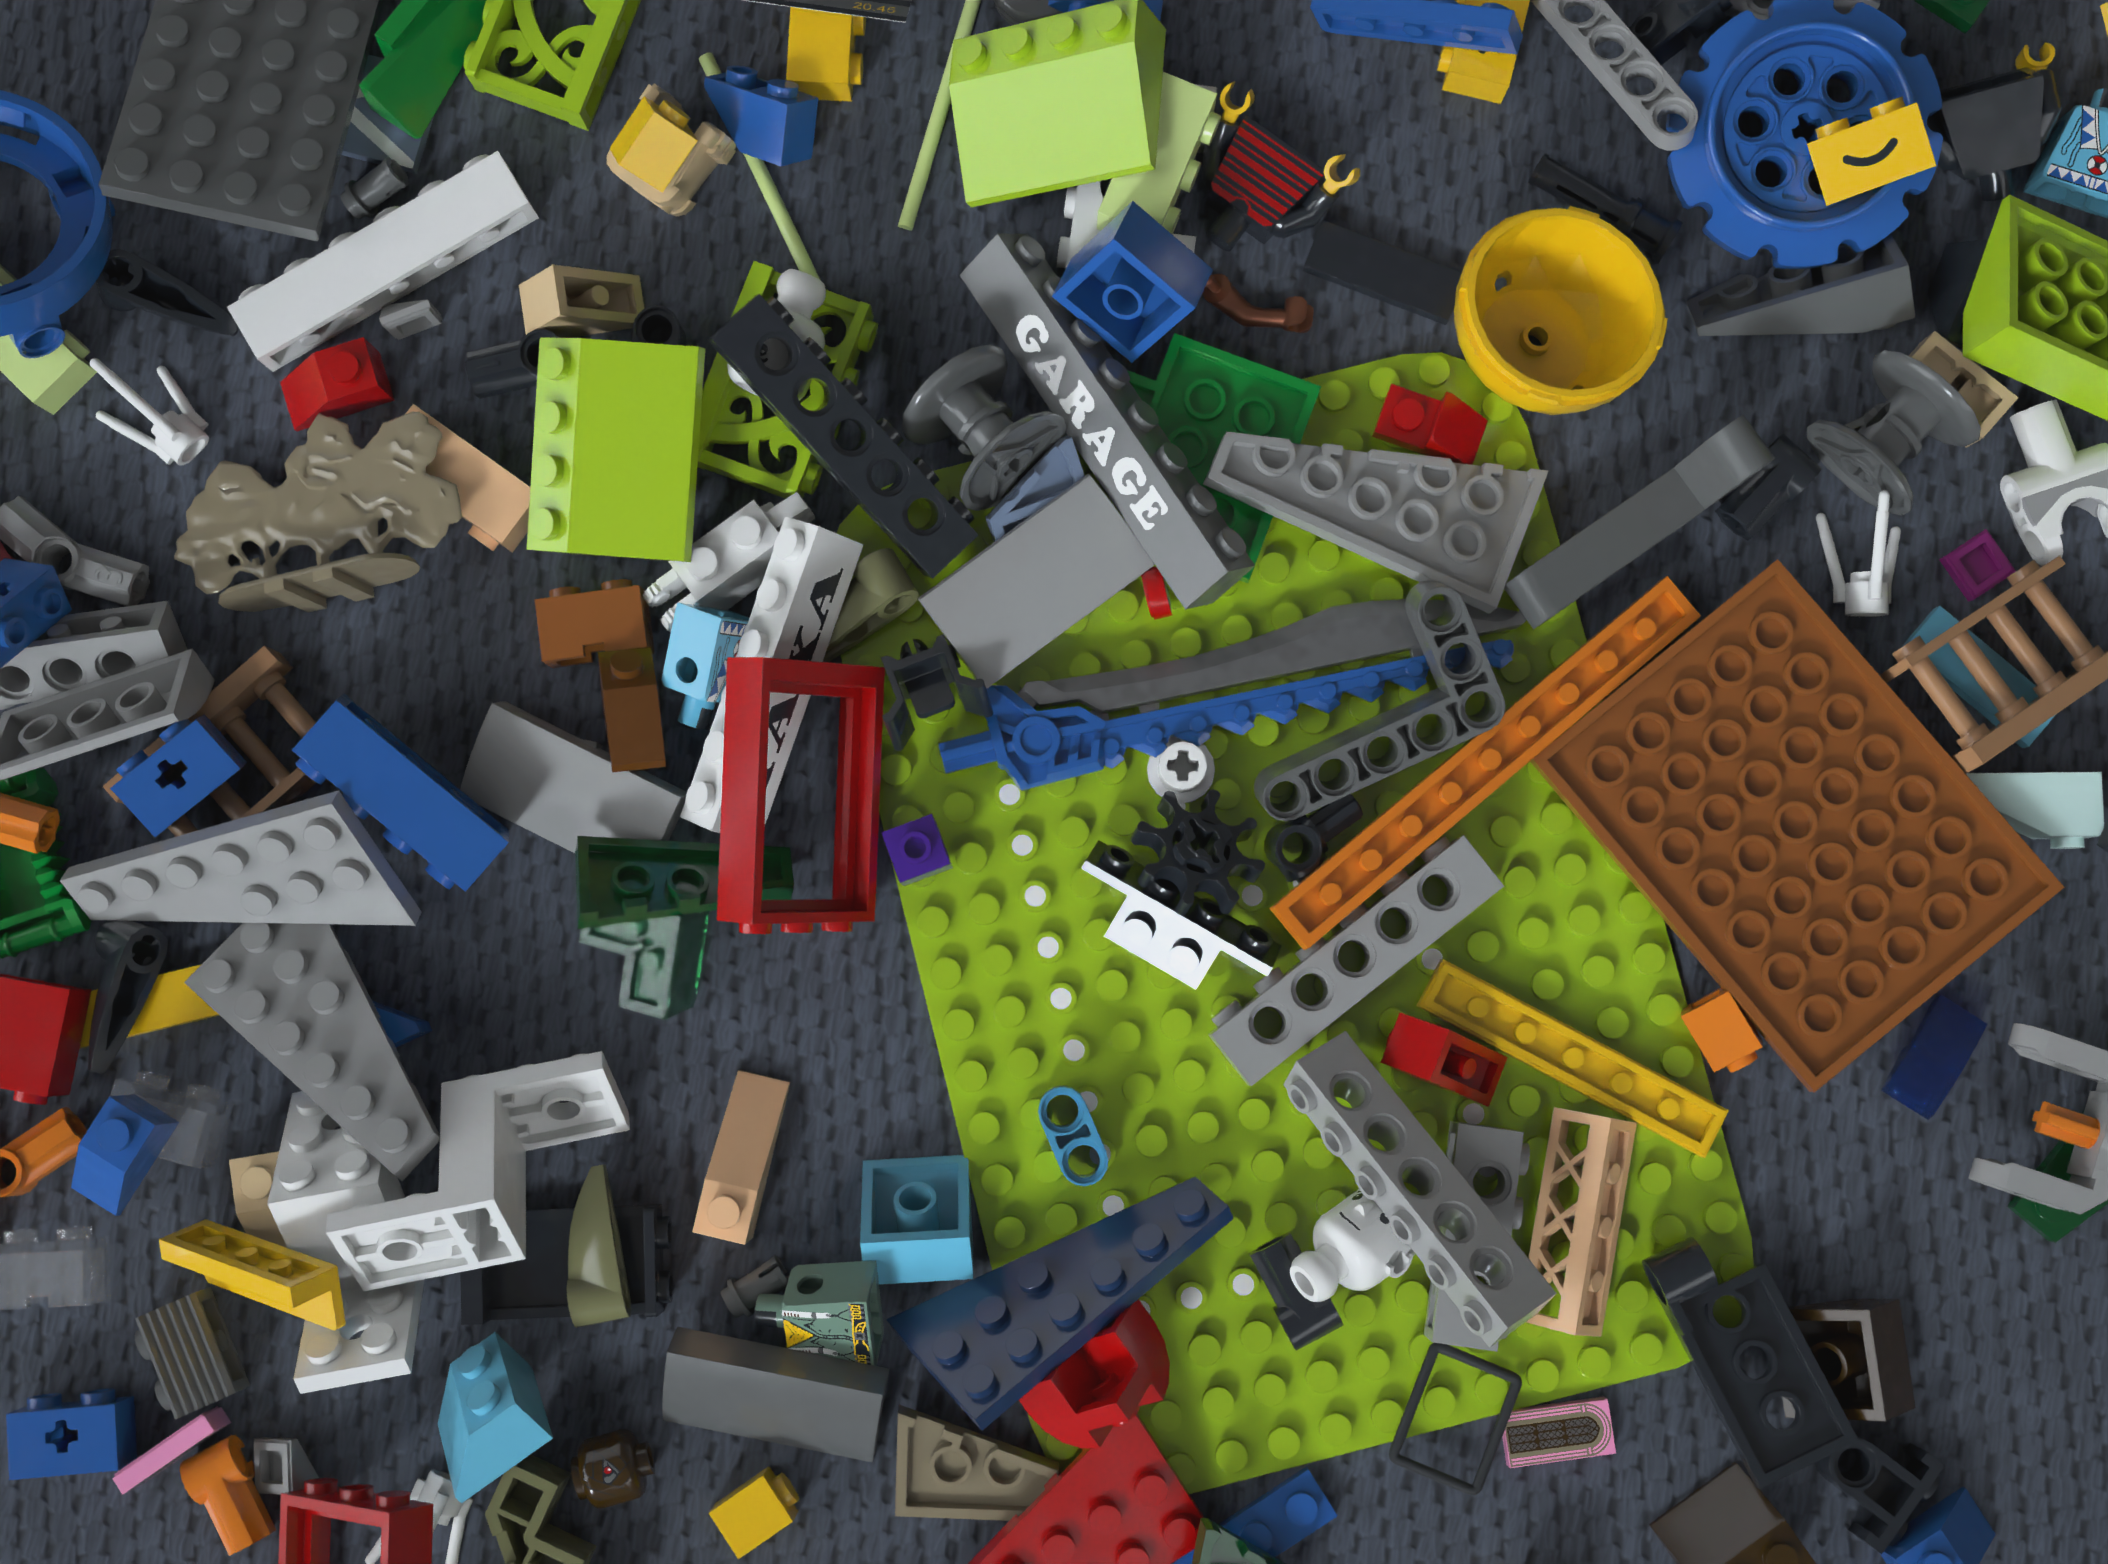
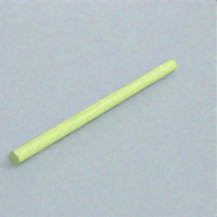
M965 0L954 40L971 36L981 0ZM953 43L898 223V227L910 231L914 227L951 103L949 79Z
M711 52L699 57V62L706 76L721 74V70ZM744 154L799 271L820 280L764 161Z

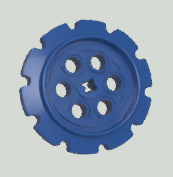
M1774 0L1768 7V19H1757L1751 11L1746 10L1721 26L1699 49L1698 55L1705 64V70L1701 72L1687 70L1681 76L1677 85L1697 108L1698 121L1692 141L1686 147L1672 151L1667 157L1668 171L1674 190L1683 208L1689 210L1699 206L1706 210L1708 219L1703 225L1702 231L1724 250L1739 258L1749 260L1757 254L1759 249H1767L1772 253L1773 266L1780 269L1817 268L1831 264L1838 258L1837 249L1840 244H1847L1854 253L1865 251L1887 237L1909 215L1902 202L1904 193L1918 195L1928 188L1937 166L1826 206L1824 196L1815 193L1809 186L1808 177L1811 170H1815L1807 143L1818 140L1815 129L1846 117L1850 127L1872 119L1870 108L1899 97L1903 98L1905 107L1917 102L1936 165H1938L1943 136L1941 133L1933 132L1927 126L1928 116L1939 111L1943 105L1937 79L1924 54L1908 57L1902 53L1900 45L1906 37L1905 29L1876 8L1863 2H1858L1849 13L1841 14L1835 10L1834 0ZM1784 71L1792 74L1797 81L1796 94L1783 95L1778 92L1773 84L1774 73ZM1840 79L1847 84L1850 91L1848 102L1838 103L1828 96L1826 90L1828 80ZM1674 113L1667 115L1666 130L1668 132H1679L1687 126V122L1682 116ZM1743 113L1756 115L1762 123L1761 136L1750 138L1741 133L1738 127L1739 115ZM1798 125L1801 128L1811 127L1813 130V135L1807 141L1804 137L1795 139L1792 135V131ZM1769 162L1775 165L1780 174L1777 186L1765 187L1759 183L1755 175L1758 163Z

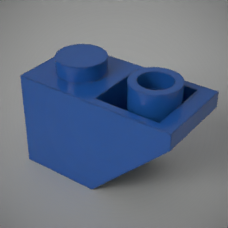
M728 66L726 73L705 77L704 88L741 153L778 166L812 159L818 97L798 91L799 85L792 81L782 79L767 81L758 78L757 70L745 66Z

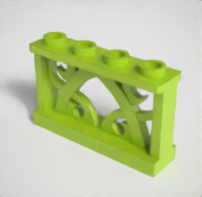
M487 0L482 15L484 24L477 41L473 40L469 44L465 52V74L476 91L487 92L589 131L641 0H583L588 9L596 15L594 24L570 27L559 33L549 45L538 26L533 0ZM517 18L520 30H511ZM573 41H580L585 44L582 54L578 58L570 56L569 48L563 53L562 59L558 57L563 48ZM508 47L518 49L517 57L509 62L514 67L527 64L533 55L537 62L528 73L516 78L505 77L497 68L502 51ZM547 72L567 91L563 98L533 86Z
M753 261L732 316L757 294H760L767 301L774 293H777L776 285L782 273L774 271L773 267ZM826 290L825 300L820 307L813 311L811 320L813 321L820 316L831 314L841 318L846 325V335L843 341L836 347L824 345L823 350L831 359L829 364L835 363L832 374L837 380L841 382L847 377L857 386L860 371L854 369L860 351L862 350L867 353L870 351L877 334L878 323L873 322L874 316L870 304L862 301L858 302ZM832 327L821 328L824 337L828 332L832 331ZM717 352L702 392L697 467L785 499L796 492L802 498L805 493L813 495L820 481L823 466L817 464L818 460L777 416L763 420L764 409L761 398L744 390L731 380L727 369L728 363ZM812 379L809 386L811 395L800 403L804 408L811 411L818 409L824 401L822 386ZM747 398L750 400L752 405V422L745 423L747 417L746 410L738 415L731 412L730 407L735 399ZM841 422L837 425L835 429V440L838 435ZM769 440L770 450L778 461H780L779 451L781 448L787 445L793 446L797 450L795 465L789 471L781 474L767 471L761 464L759 457L760 442ZM714 444H748L750 466L712 453Z

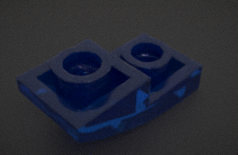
M1940 995L1930 1004L1911 1043L1901 1050L1881 1091L1929 1120L1955 1084L1988 1024Z

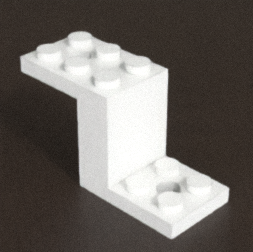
M603 1052L576 1054L569 1058L539 1064H526L514 1069L483 1075H470L463 1079L441 1083L438 1192L428 1194L416 1193L403 1199L373 1205L361 1204L347 1210L327 1213L326 1234L361 1289L368 1291L526 1259V1151L630 1130L628 1109Z
M303 1091L292 1093L267 1204L287 1248L337 1265L346 1324L334 1331L305 1320L293 1378L300 1394L411 1374L425 1280L363 1291L326 1234L327 1213L347 1210L361 1204L373 1205L403 1199L405 1195L398 1178L342 1127L334 1130L340 1125ZM364 1330L360 1338L349 1340L355 1333Z

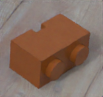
M619 579L601 583V590L581 593L580 587H560L550 590L548 598L534 599L542 662L551 668L593 663L592 652L651 647L652 654H655L649 605L643 598L645 590L640 585L633 586L632 580Z

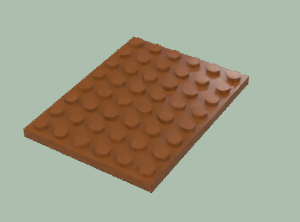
M1778 559L1530 761L1724 991L1730 992L1746 1018L1809 1092L1819 1090L2065 888Z

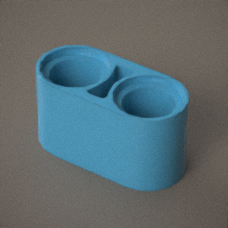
M1060 1085L1052 1087L1044 1093L1039 1103L1038 1114L1041 1125L1061 1172L1066 1179L1079 1186L1093 1185L1101 1180L1107 1171L1108 1157L1104 1144L1081 1094L1070 1086ZM1066 1095L1077 1103L1078 1113L1070 1124L1057 1125L1048 1117L1047 1105L1055 1096ZM1081 1145L1091 1146L1099 1154L1097 1168L1086 1175L1077 1174L1068 1164V1157L1071 1151Z

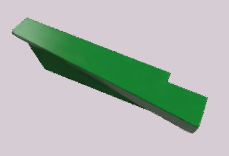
M402 0L374 34L384 59L359 84L370 109L412 138H421L464 65L467 47L473 40L477 41L484 24L482 15L487 0Z

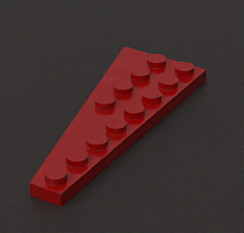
M1136 1414L1128 1423L1119 1427H1113L1100 1448L1082 1449L1083 1451L1060 1475L1055 1473L1044 1485L1045 1490L1020 1516L1015 1514L968 1564H1172L1195 1549L1200 1518L1205 1517L1139 1415Z

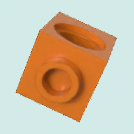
M1719 988L1682 1009L1681 1018L1714 1073L1724 1067H1727L1730 1073L1735 1072L1758 1059L1755 1051L1763 1047V1038L1743 1014L1729 991Z

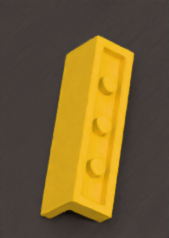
M207 1219L159 1239L163 1260L205 1275L206 1281L210 1284L334 1331L346 1324L337 1265Z

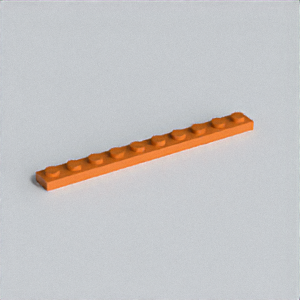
M1668 576L1659 580L1509 706L1498 725L1471 738L1269 909L1303 950L1309 949L1693 624L1701 615Z

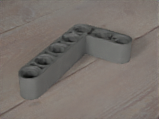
M1741 415L1711 436L1674 468L1506 583L1504 590L1534 630L1694 519L1708 507L1717 503L1776 458L1746 417Z
M1427 580L1419 582L1412 587L1406 597L1405 608L1407 616L1438 688L1273 763L1260 771L1255 779L1254 793L1256 799L1270 816L1281 821L1297 819L1480 735L1499 724L1505 712L1504 697L1464 600L1458 592L1439 582ZM1442 594L1445 599V609L1442 615L1437 619L1427 620L1424 613L1425 604L1432 596ZM1463 643L1465 647L1463 661L1456 667L1447 668L1444 660L1447 650L1454 644ZM1483 691L1485 702L1482 709L1474 715H1466L1465 703L1468 697L1474 692ZM1427 714H1435L1437 725L1433 733L1426 737H1417L1416 726L1419 720ZM1381 736L1388 737L1389 747L1385 755L1374 760L1368 759L1367 750L1371 741ZM1330 759H1340L1341 770L1338 776L1331 781H1319L1318 773L1321 765ZM1283 781L1293 783V793L1288 800L1279 804L1270 802V791L1276 784Z

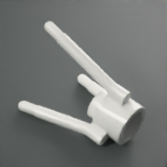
M92 358L90 360V366L154 424L151 432L156 438H151L122 420L101 410L96 413L98 420L153 451L168 465L173 461L178 465L188 464L208 444L209 436L203 430L209 424L195 412L165 366H159L157 373L183 414L178 415L175 411H168L161 415L99 359Z
M1886 490L1881 491L1878 498L1871 571L1850 573V583L1845 584L1826 515L1824 513L1816 515L1819 535L1833 583V603H1845L1846 616L1874 617L1889 614L1891 585L1901 529L1898 526L1891 528L1886 546L1890 493Z
M431 1469L426 1480L417 1479L411 1492L410 1500L433 1503V1532L437 1524L447 1526L451 1517H454L445 1564H458L466 1516L474 1499L469 1498L463 1503L459 1502L455 1498L450 1475ZM381 1536L365 1559L366 1564H375L381 1556Z

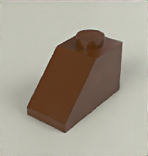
M651 647L598 652L601 696L612 773L666 767L658 690Z

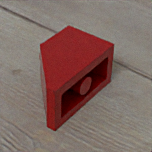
M364 337L312 353L280 382L296 432L309 428L318 413L338 419L395 401L381 354Z
M1399 1013L1395 1026L1387 1038L1386 1049L1380 1063L1489 1107L1508 1057L1454 1031Z

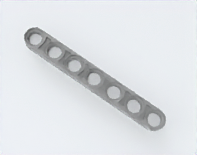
M1530 0L1651 143L1660 149L1671 151L1686 147L1692 141L1698 121V110L1694 103L1605 0ZM1574 5H1582L1589 8L1593 16L1585 22L1576 23L1566 18L1564 12ZM1604 41H1614L1623 47L1624 52L1616 58L1607 59L1598 55L1595 47ZM1635 77H1645L1650 79L1656 88L1647 95H1636L1628 90L1626 83ZM1674 113L1682 116L1686 120L1687 126L1679 132H1668L1659 126L1658 119L1666 114Z

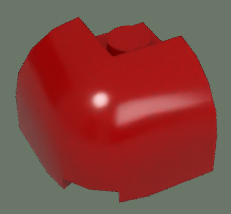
M1138 1299L1020 1398L1019 1401L1030 1417L1046 1433L1059 1441L1082 1449L1100 1448L1111 1429L1122 1426L1132 1420L1138 1413L1140 1406L1164 1399L1169 1385L1170 1361L1165 1341L1155 1321Z

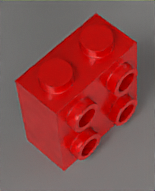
M0 973V1089L14 1091L13 1100L29 1104L46 1105L49 1097L70 1095L92 989Z

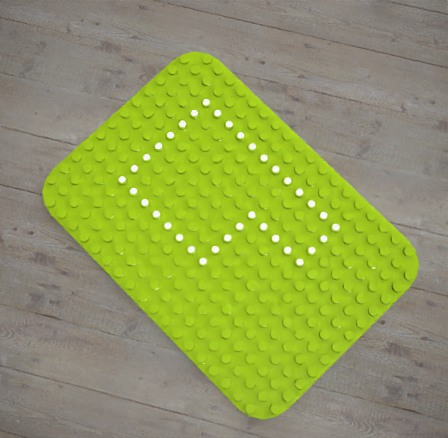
M1442 352L1401 354L1303 379L1321 386L1300 444L1321 447L1325 443L1342 445L1344 450L1369 452L1371 449L1423 455L1372 437L1388 389L1391 384L1440 401L1446 391L1453 393L1488 420L1473 465L1482 466L1484 463L1503 465V469L1526 472L1530 469H1539L1528 427L1518 407L1504 401L1487 388L1471 370L1467 361ZM1076 448L1084 475L1089 474L1114 505ZM972 461L934 470L939 478V481L934 486L947 501L952 496H955L963 503L960 497V488L963 476ZM892 484L881 488V490L889 488ZM1544 485L1506 583L1560 546ZM923 498L913 501L907 512L908 520L915 528L925 526L932 514L929 503ZM859 505L839 525L837 534L863 544L858 562L874 551L885 548L893 549L920 597L994 543L985 517L995 507L980 511L968 509L975 518L969 525L977 532L978 536L933 579L924 576ZM1273 516L1248 583L1239 580L1214 603L1185 610L1166 582L1173 616L1154 620V617L1151 618L1147 605L1142 577L1139 576L992 685L1008 686L1017 694L1026 682L1051 681L1192 657L1261 636L1332 606L1367 601L1406 599L1411 588L1419 582ZM1503 590L1497 607L1519 611L1507 592ZM1437 594L1432 596L1428 600L1445 599L1442 594ZM917 600L913 606L893 621L841 654L842 663L884 667L881 657L888 655L896 660H900L901 647L905 642H908L913 655L917 653L913 639L922 640L928 648H932L937 636L943 635V633L920 601ZM1576 601L1534 630L1526 620L1517 629L1478 636L1481 643L1498 639L1511 640L1513 643L1514 651L1511 656L1513 660L1500 670L1491 666L1504 697L1505 710L1587 642ZM1457 643L1452 645L1448 650L1464 647L1463 643ZM1409 651L1104 714H1100L1080 702L1043 708L1036 706L1034 709L1036 711L1080 706L1107 721L1408 659L1411 656ZM958 656L961 665L960 668H957L959 674L976 680ZM886 670L883 715L890 711L896 701ZM1428 671L1425 678L1427 682L1416 691H1411L1388 681L1385 682L1382 689L1384 693L1372 703L1345 692L1342 693L1339 700L1341 704L1329 714L1303 703L1298 706L1296 711L1298 715L1286 725L1263 715H1256L1253 722L1255 726L1241 736L1220 726H1213L1210 733L1211 738L1203 743L1213 757L1215 767L1213 782L1203 796L1193 802L1179 805L1191 813L1201 812L1202 802L1208 792L1214 789L1220 793V798L1215 805V812L1221 822L1235 826L1240 825L1249 817L1256 820L1257 826L1249 839L1236 842V845L1245 857L1262 860L1265 863V868L1254 883H1250L1239 876L1228 877L1230 886L1240 896V899L1228 915L1246 925H1255L1269 933L1273 941L1282 945L1272 970L1279 967L1285 974L1300 962L1295 952L1301 946L1269 909L1298 885V882L1296 880L1288 882L1278 866H1275L1266 856L1264 840L1267 832L1274 825L1288 821L1277 820L1270 816L1256 799L1254 793L1256 777L1260 771L1273 763L1438 688L1431 671ZM954 682L949 684L955 700L954 707L927 718H919L911 699L905 700L915 730L903 750L896 751L883 721L879 813L884 831L932 814L953 866L952 869L906 886L900 884L894 866L893 870L964 1158L969 1160V1178L992 1270L1193 1177L1199 1179L1227 1204L1234 1218L1139 1298L1155 1321L1165 1341L1170 1361L1169 1385L1164 1399L1140 1406L1137 1414L1189 1494L1393 1442L1430 1345L1433 1344L1424 1335L1431 1280L1426 1274L1424 1264L1416 1254L1413 1256L1411 1265L1402 1276L1398 1278L1388 1276L1368 1290H1351L1338 1283L1337 1291L1330 1299L1344 1326L1297 1351L1294 1349L1273 1309L1276 1304L1249 1253L1260 1245L1288 1232L1296 1240L1301 1252L1315 1251L1312 1236L1318 1219L1359 1189L1353 1173L1340 1157L1333 1155L1326 1148L1320 1131L1306 1114L1299 1112L1289 1099L1287 1089L1283 1084L1297 1060L1346 1031L1445 1155L1450 1121L1524 1132L1523 1143H1528L1530 1147L1529 1165L1526 1175L1518 1176L1516 1193L1517 1197H1522L1523 1216L1519 1230L1512 1229L1511 1237L1528 1258L1554 1107L1630 1122L1633 1121L1417 1007L1416 1005L1440 959L1460 967L1714 1102L1700 1048L1681 1018L1682 1009L1688 1005L1664 919L1531 762H1528L1441 836L1445 835L1451 843L1453 840L1464 835L1504 887L1253 1086H1249L1208 1034L1217 1027L1211 1019L1235 1000L1242 1007L1258 995L1253 986L1266 975L1220 950L1198 988H1192L1104 937L1127 895L1081 869L1098 840L1107 845H1115L1125 849L1136 862L1143 866L1159 862L1158 855L1153 849L1148 846L1134 845L1131 842V836L1141 821H1145L1155 828L1168 827L1166 819L1157 811V806L1162 797L1156 794L1149 783L1147 765L1150 755L1133 748H1127L1123 756L1125 760L1113 769L1104 766V769L1098 772L1021 791L1008 773L998 768L997 761L948 774L945 773L938 743L989 731L986 717L965 711ZM1483 691L1474 692L1468 697L1465 703L1466 715H1474L1482 709L1485 702ZM1427 714L1419 720L1416 726L1417 737L1422 738L1433 733L1437 725L1435 714ZM1381 736L1371 741L1367 750L1368 759L1374 760L1385 755L1389 747L1388 737ZM1469 740L1351 793L1360 804L1363 816L1326 842L1329 850L1326 852V860ZM1330 759L1321 765L1318 773L1319 781H1331L1338 776L1341 770L1340 759ZM1283 781L1276 784L1270 791V802L1279 804L1288 800L1293 793V783ZM1314 810V811H1312V812L1306 814V816L1309 817L1310 815H1312V814H1313L1314 812H1316L1317 810ZM1294 832L1285 838L1282 852L1288 861L1297 859L1303 850V840L1297 832ZM1419 855L1404 867V870L1410 875L1422 866L1425 861ZM1427 877L1422 885L1423 897L1428 903L1440 906L1447 897L1445 883L1438 877ZM1378 889L1363 903L1368 908L1384 895ZM1200 891L1194 893V895L1199 897L1200 899L1207 898L1217 902V900L1207 892ZM1387 909L1381 916L1380 927L1386 936L1398 939L1406 929V921L1399 911ZM1339 923L1323 936L1325 941L1342 929ZM1347 941L1339 949L1338 960L1345 970L1356 972L1364 964L1365 954L1360 945ZM1305 974L1298 980L1296 994L1299 1000L1306 1005H1314L1322 998L1323 985L1319 978L1312 974ZM1271 1007L1260 1009L1254 1017L1256 1032L1266 1039L1272 1038L1279 1033L1282 1026L1280 1014ZM1399 1013L1454 1031L1508 1057L1489 1107L1380 1063L1386 1049L1387 1038L1395 1026ZM1060 1085L1070 1086L1081 1094L1104 1144L1108 1157L1107 1171L1102 1179L1093 1185L1079 1186L1066 1179L1061 1172L1041 1125L1038 1114L1039 1103L1044 1093L1052 1087ZM1066 1095L1055 1096L1047 1105V1115L1057 1125L1070 1124L1077 1116V1103ZM1335 1097L1341 1105L1352 1108L1346 1100ZM1569 1121L1566 1145L1575 1157L1587 1147L1590 1125ZM1639 1124L1636 1125L1601 1337L1572 1335L1525 1322L1508 1334L1505 1339L1503 1338L1499 1341L1498 1352L1450 1345L1511 1370L1521 1377L1522 1386L1513 1410L1676 1369L1691 1362L1645 1274L1642 1260L1689 1237H1693L1706 1254L1715 1272L1718 1284L1754 1267L1752 1236L1722 1128H1720L1706 1157L1702 1158ZM1369 1139L1376 1149L1386 1151L1379 1142ZM1077 1146L1069 1154L1068 1164L1077 1174H1090L1099 1164V1154L1091 1146ZM1486 1166L1475 1173L1473 1187L1479 1196L1488 1195L1495 1190L1498 1182L1495 1170L1491 1166ZM1571 1174L1559 1183L1557 1198L1565 1211L1577 1202L1580 1189ZM1403 1182L1411 1193L1420 1195L1416 1187ZM1562 1228L1550 1236L1548 1251L1555 1263L1558 1264L1568 1256L1570 1240ZM1476 1275V1277H1477L1482 1283H1484L1482 1277ZM1552 1281L1549 1284L1557 1294L1539 1313L1558 1318L1561 1295ZM1725 1295L1716 1300L1713 1306V1315L1721 1326L1731 1328L1740 1321L1742 1310L1734 1298ZM1438 1353L1406 1438L1498 1415L1511 1382ZM1028 1414L1030 1424L1046 1458L1058 1461L1059 1472L1062 1473L1083 1451L1082 1448L1063 1443L1046 1433Z

